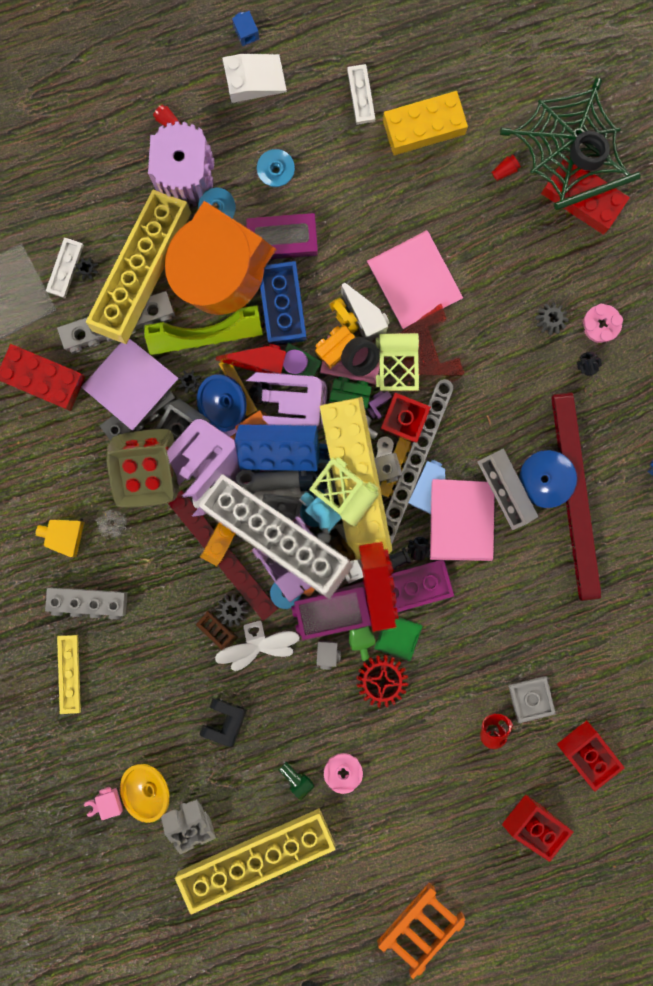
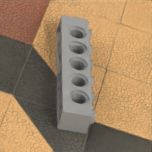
M167 291L149 297L132 334L136 333L137 329H144V325L158 322L167 323L172 321L173 317H176ZM152 308H158L156 315H149V311ZM87 318L57 327L64 350L72 354L82 351L83 347H95L100 345L101 341H113V339L91 331L86 323ZM80 332H85V338L82 340H78V334Z

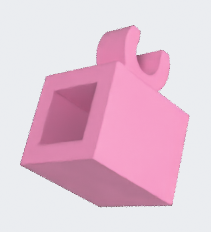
M110 787L104 788L99 791L95 801L88 800L84 804V807L88 805L93 807V811L88 812L87 816L90 817L99 812L101 820L120 815L123 812L117 788L112 790Z

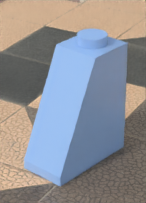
M435 460L425 463L408 502L409 505L431 514L432 480H445V469L441 467V463Z

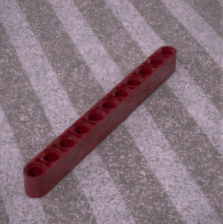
M572 392L552 394L551 400L558 452L569 458L577 473L576 489L571 498L565 503L578 596L580 601L600 599L601 588L574 396Z

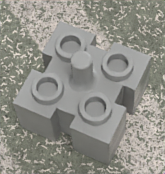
M198 800L188 802L187 804L182 803L180 811L171 810L161 816L165 836L171 843L173 842L179 854L194 849V845L197 843L202 845L216 838L212 821L208 814L203 811V807Z

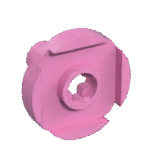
M598 304L585 314L583 318L584 332L594 342H609L620 333L623 318L614 307ZM604 319L607 327L600 328L598 320Z
M336 754L330 757L325 765V782L337 793H350L362 781V766L358 759L350 754ZM341 768L349 771V775H345V778H341V775L338 774Z

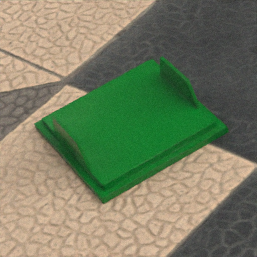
M399 617V619L395 620L396 628L380 630L374 649L410 662L423 625Z

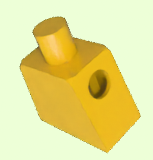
M50 520L48 527L37 526L36 536L45 538V547L72 558L77 557L85 522Z

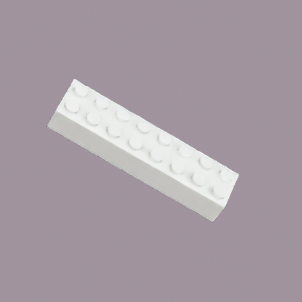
M223 474L199 504V507L205 513L328 599L331 598L353 567L348 559Z

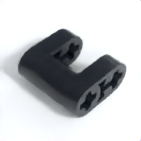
M213 697L209 707L226 714V719L221 730L208 725H202L199 735L225 746L234 747L247 709Z

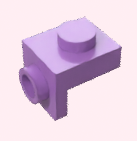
M383 391L378 392L373 396L374 400L368 403L369 408L367 411L373 419L376 417L379 421L382 418L377 408L391 400L392 396L389 391L385 393Z

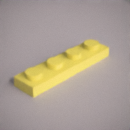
M78 635L57 636L60 714L80 713Z

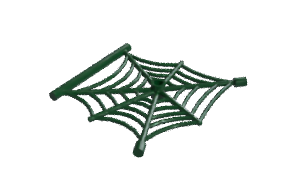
M600 78L594 80L592 89L568 97L538 100L539 104L535 113L517 129L500 128V135L510 136V134H514L529 148L533 158V169L530 170V173H537L547 179L560 197V201L554 203L555 210L565 208L641 178L639 172L630 174L619 159L616 150V133L621 128L614 126L602 108L597 91L602 83ZM591 93L590 98L567 105L548 107L545 104L569 100ZM595 96L599 109L607 123L612 127L611 129H606L595 113L593 105ZM588 102L586 109L580 112L556 114L553 111ZM542 106L544 109L536 125L530 131H520L536 117ZM590 108L594 118L603 130L599 131L589 118ZM547 111L549 114L540 132H533L540 125ZM583 114L582 119L564 122L561 117ZM552 116L555 121L550 133L543 132ZM587 119L595 132L604 134L606 139L608 133H613V150L619 165L611 160L610 155H608L605 160L607 162H604L603 165H610L616 169L590 172L579 177L568 186L570 176L581 170V168L578 167L571 172L572 165L574 164L571 156L569 160L561 152L563 150L570 152L568 146L573 145L579 134L588 131L585 126ZM557 122H559L563 126V129L560 132V134L553 133L556 129ZM580 123L579 128L575 130L568 126ZM521 135L529 136L538 145L541 153V163L537 166L532 147ZM534 136H539L546 144L549 156L544 159L541 144ZM545 137H551L555 142L557 150L552 153ZM556 138H559L562 143L560 148ZM563 138H567L570 140L567 143H564ZM584 143L583 145L588 148H580L581 151H593L596 153L586 154L585 156L600 157L599 150L591 144ZM559 155L569 163L568 168L566 169L554 157ZM551 160L560 166L566 173L565 180L546 163ZM543 166L555 174L563 183L562 192H560L553 180L538 171V169ZM608 172L626 175L625 177L564 199L565 194L572 186L588 176Z

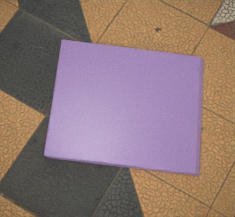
M129 338L127 344L120 343L81 387L128 428L133 430L178 380V377Z

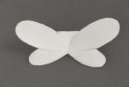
M261 621L249 623L243 626L247 643L230 646L221 650L216 655L215 660L219 664L233 662L231 669L238 671L250 664L260 651L273 656H290L293 654V649L289 646L299 641V635L295 632L285 631L265 638ZM258 627L257 636L253 637L252 634H249L251 628Z

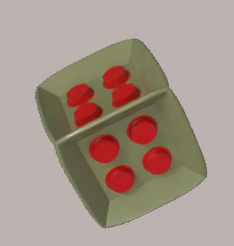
M152 429L127 432L114 436L107 446V468L113 499L117 507L131 508L159 505L171 502L177 498L180 485L177 483V476L172 465L169 463L167 450L175 442L171 430Z

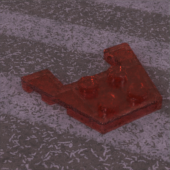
M442 304L437 305L433 310L426 313L399 334L418 333L419 375L462 376L464 371L460 358L444 363L439 362L428 328L447 320ZM405 357L401 362L410 369L414 365V357Z

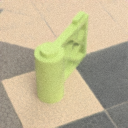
M418 333L379 334V337L375 338V345L380 353V375H376V387H380V391H419ZM384 357H392L397 363L389 370L384 365ZM405 357H414V365L410 369L401 362ZM398 364L406 371L400 379L391 372ZM408 373L414 378V386H406L402 382ZM388 374L397 381L392 387H384V379Z
M339 457L337 459L331 458L309 490L339 513L344 521L352 526H356L378 497V487L371 482H363L346 468L348 464ZM333 465L339 468V478L331 479L330 469ZM351 478L357 483L353 490L346 491L344 479ZM341 479L342 491L333 492L331 481ZM327 481L329 493L322 494L317 490V487L321 482ZM343 494L344 502L340 507L334 503L333 495Z

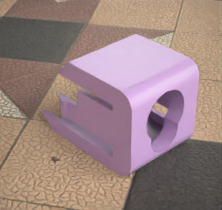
M255 373L247 380L258 383L267 382L270 385L308 387L307 393L262 390V401L279 403L278 413L306 416V419L262 416L268 425L317 426V431L324 427L320 406L326 404L327 384L323 380L314 376Z
M202 419L194 420L167 450L169 463L172 465L177 476L178 485L185 479L189 480L191 476L197 479L183 495V497L192 496L194 501H198L222 474L234 481L238 472L242 470L239 467L234 440ZM199 507L192 517L205 515L206 513Z

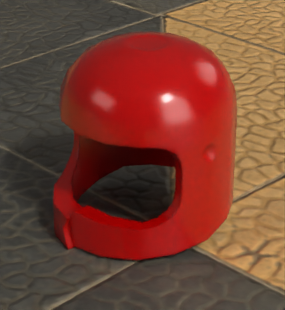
M492 714L485 717L480 730V739L483 745L493 750L503 747L511 733L512 721L502 714ZM500 720L506 722L508 726V732H506V730L499 725ZM489 725H496L498 727L499 733L494 731L496 736H490L491 731L486 732Z

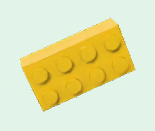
M457 91L385 111L383 115V123L393 156L463 136L468 128Z

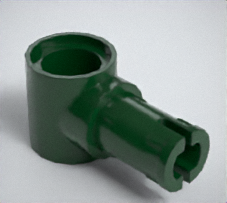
M287 762L278 769L290 782L289 789L299 800H302L315 787L314 783L305 774H297Z

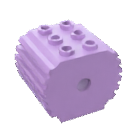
M175 122V125L167 123V127L164 128L162 125L155 135H150L148 174L156 191L167 194L169 197L173 196L188 203L189 207L190 204L197 206V202H199L203 193L213 188L211 170H214V158H212L211 147L207 144L203 131L199 127L196 130L195 125L191 124V126H188L186 122H183V125H180L179 122ZM181 151L185 154L184 159L179 162L175 161L173 158L174 154Z

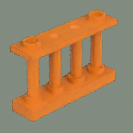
M430 883L421 890L377 940L378 947L383 952L387 949H393L411 966L409 972L412 979L424 972L426 964L456 931L458 932L463 928L464 921L466 920L461 911L457 916H454L436 899L435 887ZM426 904H431L450 922L443 931L422 913V909ZM413 919H418L437 936L430 946L409 928V924ZM400 934H405L424 951L417 961L396 942V938Z

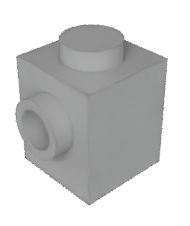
M318 640L317 665L320 666V669L331 670L332 666L336 667V662H340L341 650H337L336 641Z

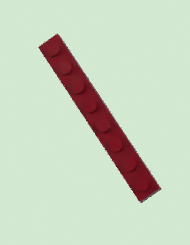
M181 490L177 498L168 502V505L203 548H205L214 529L203 515L192 517L197 508L194 507L188 497H183L185 493ZM228 547L218 566L264 621L278 610V607Z

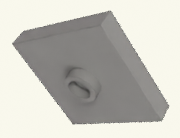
M547 676L508 685L517 723L556 715Z

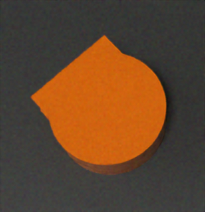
M203 201L193 219L179 229L169 244L165 258L166 277L174 293L182 300L209 314H229L244 307L255 296L262 283L264 268L277 249L259 235L206 201Z

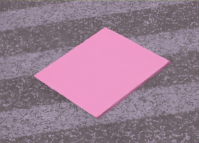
M427 230L367 261L403 329L463 298Z
M433 479L431 486L430 560L492 561L494 547V493L488 482Z

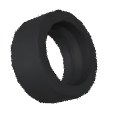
M585 131L579 134L570 148V156L573 163L577 167L588 171L601 167L610 152L607 139L595 131ZM587 143L595 146L599 150L600 157L589 158L585 156L579 148L580 144Z
M356 337L350 340L345 345L341 355L344 367L356 376L369 374L375 369L380 358L377 346L365 337ZM368 347L366 359L361 364L353 366L352 362L355 354L360 349Z

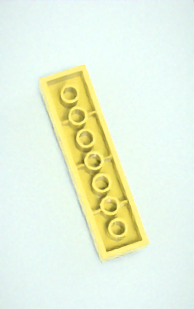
M152 190L86 320L91 331L127 344L165 267V258L169 244L179 229L187 223L191 215L186 201Z
M359 397L321 405L320 411L330 460L331 458L337 459L339 457L348 464L346 466L348 470L363 482H371L376 485L379 492L378 497L356 526H352L342 519L347 544L355 553V560L360 559L358 545L382 542L384 549H388L390 554L392 545L363 398ZM333 465V476L334 478H339V468ZM351 478L344 479L346 491L353 490L357 483ZM341 479L334 480L336 491L341 492ZM337 494L339 506H341L344 502L343 494Z
M319 808L177 872L175 880L191 915L334 851L335 842Z

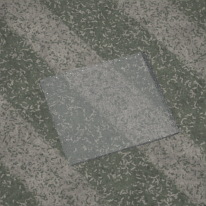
M22 243L0 254V339L56 311Z

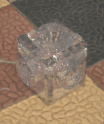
M114 509L103 512L104 516L95 519L102 537L111 535L112 538L123 535L122 531L127 529L128 521L125 514H121L120 511H114Z

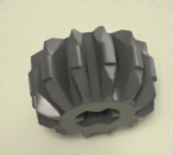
M555 302L551 306L546 303L544 309L540 308L538 310L540 315H537L535 319L540 322L536 326H543L542 333L548 330V335H552L553 331L555 334H559L560 329L564 330L566 328L564 323H567L569 319L563 317L567 314V311L561 312L562 305L556 308ZM551 316L554 317L553 322L549 321Z
M232 594L231 600L228 595H225L226 603L223 600L218 601L223 607H216L217 611H222L221 614L217 615V618L224 616L222 624L229 620V627L233 626V620L239 626L240 621L238 618L245 621L246 617L242 613H249V610L242 608L247 606L248 603L240 604L243 599L242 596L236 601V594ZM229 605L237 608V611H235L236 615L228 613Z

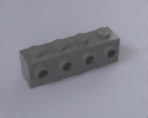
M168 390L133 430L128 428L114 415L102 423L100 427L110 440L119 434L142 431L147 422L157 420L160 417L159 413L167 410L169 405L177 399Z

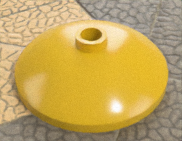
M136 764L125 771L120 783V794L127 811L135 819L145 823L160 819L166 813L169 805V790L163 776L154 767L147 764Z

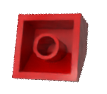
M394 393L380 431L417 443L431 406Z

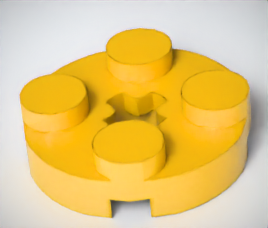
M339 297L330 302L329 306L332 312L334 310L337 311L336 318L342 326L345 325L352 334L358 331L357 319L352 312H347L344 301Z

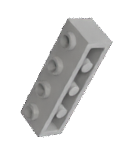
M504 448L477 461L512 530L538 518Z
M396 453L374 458L379 482L387 480V483L398 481V476L403 475ZM333 480L332 491L337 492L335 481ZM328 488L324 489L325 494L329 493ZM337 494L333 495L334 500L338 499Z
M50 587L47 588L45 611L51 612V615L63 616L64 612L70 613L72 617H82V614H90V618H101V615H109V619H120V616L126 615L128 592Z

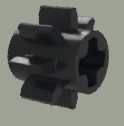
M91 257L88 260L81 258V262L75 264L79 269L76 275H82L84 282L86 279L94 281L93 277L99 275L96 271L99 265L97 263L93 264ZM89 266V272L86 273V267Z
M593 352L583 353L579 357L580 361L577 362L578 370H581V374L587 376L595 375L599 371V367L602 366L601 358H598L597 354Z
M194 370L191 371V374L183 371L184 376L178 377L182 381L179 388L185 387L186 394L189 393V390H193L196 393L197 386L200 387L201 385L198 383L201 376L195 377ZM192 378L194 384H190L188 386L186 380H190Z
M254 382L248 391L251 393L250 398L254 403L262 404L264 402L267 404L269 402L262 401V390H272L269 383Z
M416 537L414 541H409L407 553L411 554L414 560L421 561L425 556L430 557V544H428L426 538Z

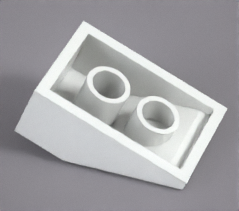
M238 54L223 57L232 103L287 92L279 55Z
M343 283L341 285V294L350 312L357 319L356 323L359 326L358 329L362 337L372 341L379 337V334H386L389 324L386 314H382L378 307L349 285Z

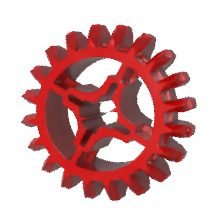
M376 655V662L370 657L369 661L371 664L368 665L366 662H363V666L366 669L359 668L358 670L363 676H356L357 680L362 681L356 684L358 688L363 687L359 694L363 695L366 693L363 698L364 701L371 698L370 705L377 701V707L379 708L381 707V702H384L385 707H388L389 700L395 705L396 702L393 698L397 697L398 700H401L402 697L399 695V692L406 694V690L402 686H408L407 682H403V680L408 679V675H401L406 669L404 667L398 669L401 662L398 661L394 665V657H391L389 662L387 661V655L383 656L382 661H380V656ZM381 666L378 675L368 676L373 668ZM387 666L397 673L398 680L387 676ZM384 675L385 680H388V682L383 683L381 689L380 683H377L376 680H380ZM366 682H371V684H375L378 687L377 695L369 691ZM397 686L391 694L383 696L387 687Z

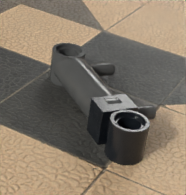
M319 463L317 471L276 470L260 472V470L251 471L245 469L238 472L236 482L252 495L258 491L300 488V491H310L309 489L327 464ZM330 469L331 479H332V469ZM327 481L321 482L317 488L327 489Z

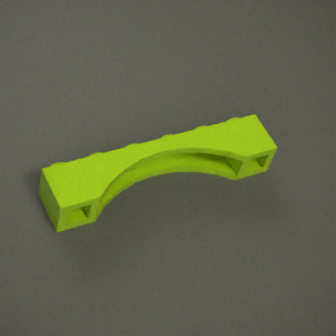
M258 305L241 308L224 321L204 328H180L164 322L144 325L145 340L150 355L263 335Z

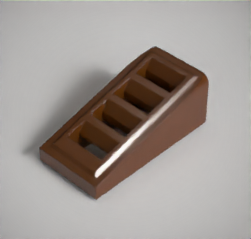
M209 610L196 623V626L221 650L230 647L238 639V636L225 624H222V621ZM211 618L213 621L205 628L204 625ZM217 624L218 627L211 633L210 630ZM223 630L224 632L217 638V634ZM228 635L229 637L226 639L224 643H222L224 638Z

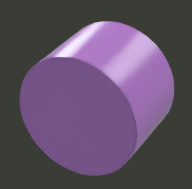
M290 350L285 355L283 366L291 374H300L307 369L308 358L302 351Z

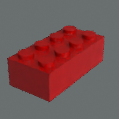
M563 159L561 164L567 169L569 163ZM575 164L572 165L571 172L578 168ZM559 166L556 172L565 180L566 173ZM578 170L570 176L568 186L579 177L590 173V171ZM553 174L551 180L555 182L560 192H562L563 183ZM597 175L588 176L572 186L565 194L564 199L601 186L607 182ZM548 182L541 194L556 203L560 201V197L553 185ZM615 188L563 209L604 235L630 197Z
M10 344L0 366V382L68 411L72 410L86 378L77 371L13 344Z
M382 542L358 545L372 631L396 628L395 620L399 619L395 605L397 602L394 592L393 577H390L393 571L388 549H384Z

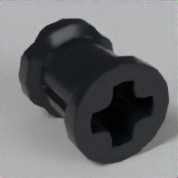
M405 547L400 552L393 555L389 554L393 570H397L398 566L405 563H412Z

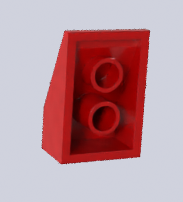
M269 344V346L264 345L261 348L216 356L215 360L256 373L281 374L286 351L280 350L281 347L278 345Z
M587 720L557 743V746L594 792L625 768Z
M526 794L502 823V826L514 839L549 862L574 833L572 829Z

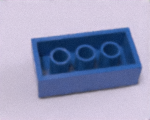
M296 261L266 265L260 288L268 344L282 345L307 341Z
M238 425L234 441L240 469L318 470L320 449L317 426Z

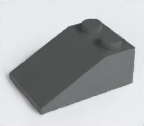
M178 399L169 405L156 429L171 430L174 441H176L194 420L202 419L208 423L210 420L181 399Z

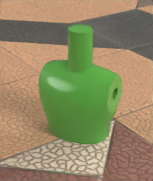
M366 626L349 630L351 650H360L362 661L369 660L367 648L375 645V638L370 627Z

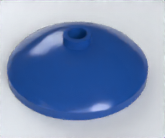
M224 374L209 376L201 383L197 393V406L199 413L210 420L209 424L221 432H227L235 429L236 425L243 422L247 409L246 398L241 386L233 378Z
M545 450L533 454L524 462L520 470L519 480L532 504L543 508H553L564 504L571 498L577 486V473L573 463L565 455L556 451ZM545 475L548 477V481L546 483L542 481V478Z

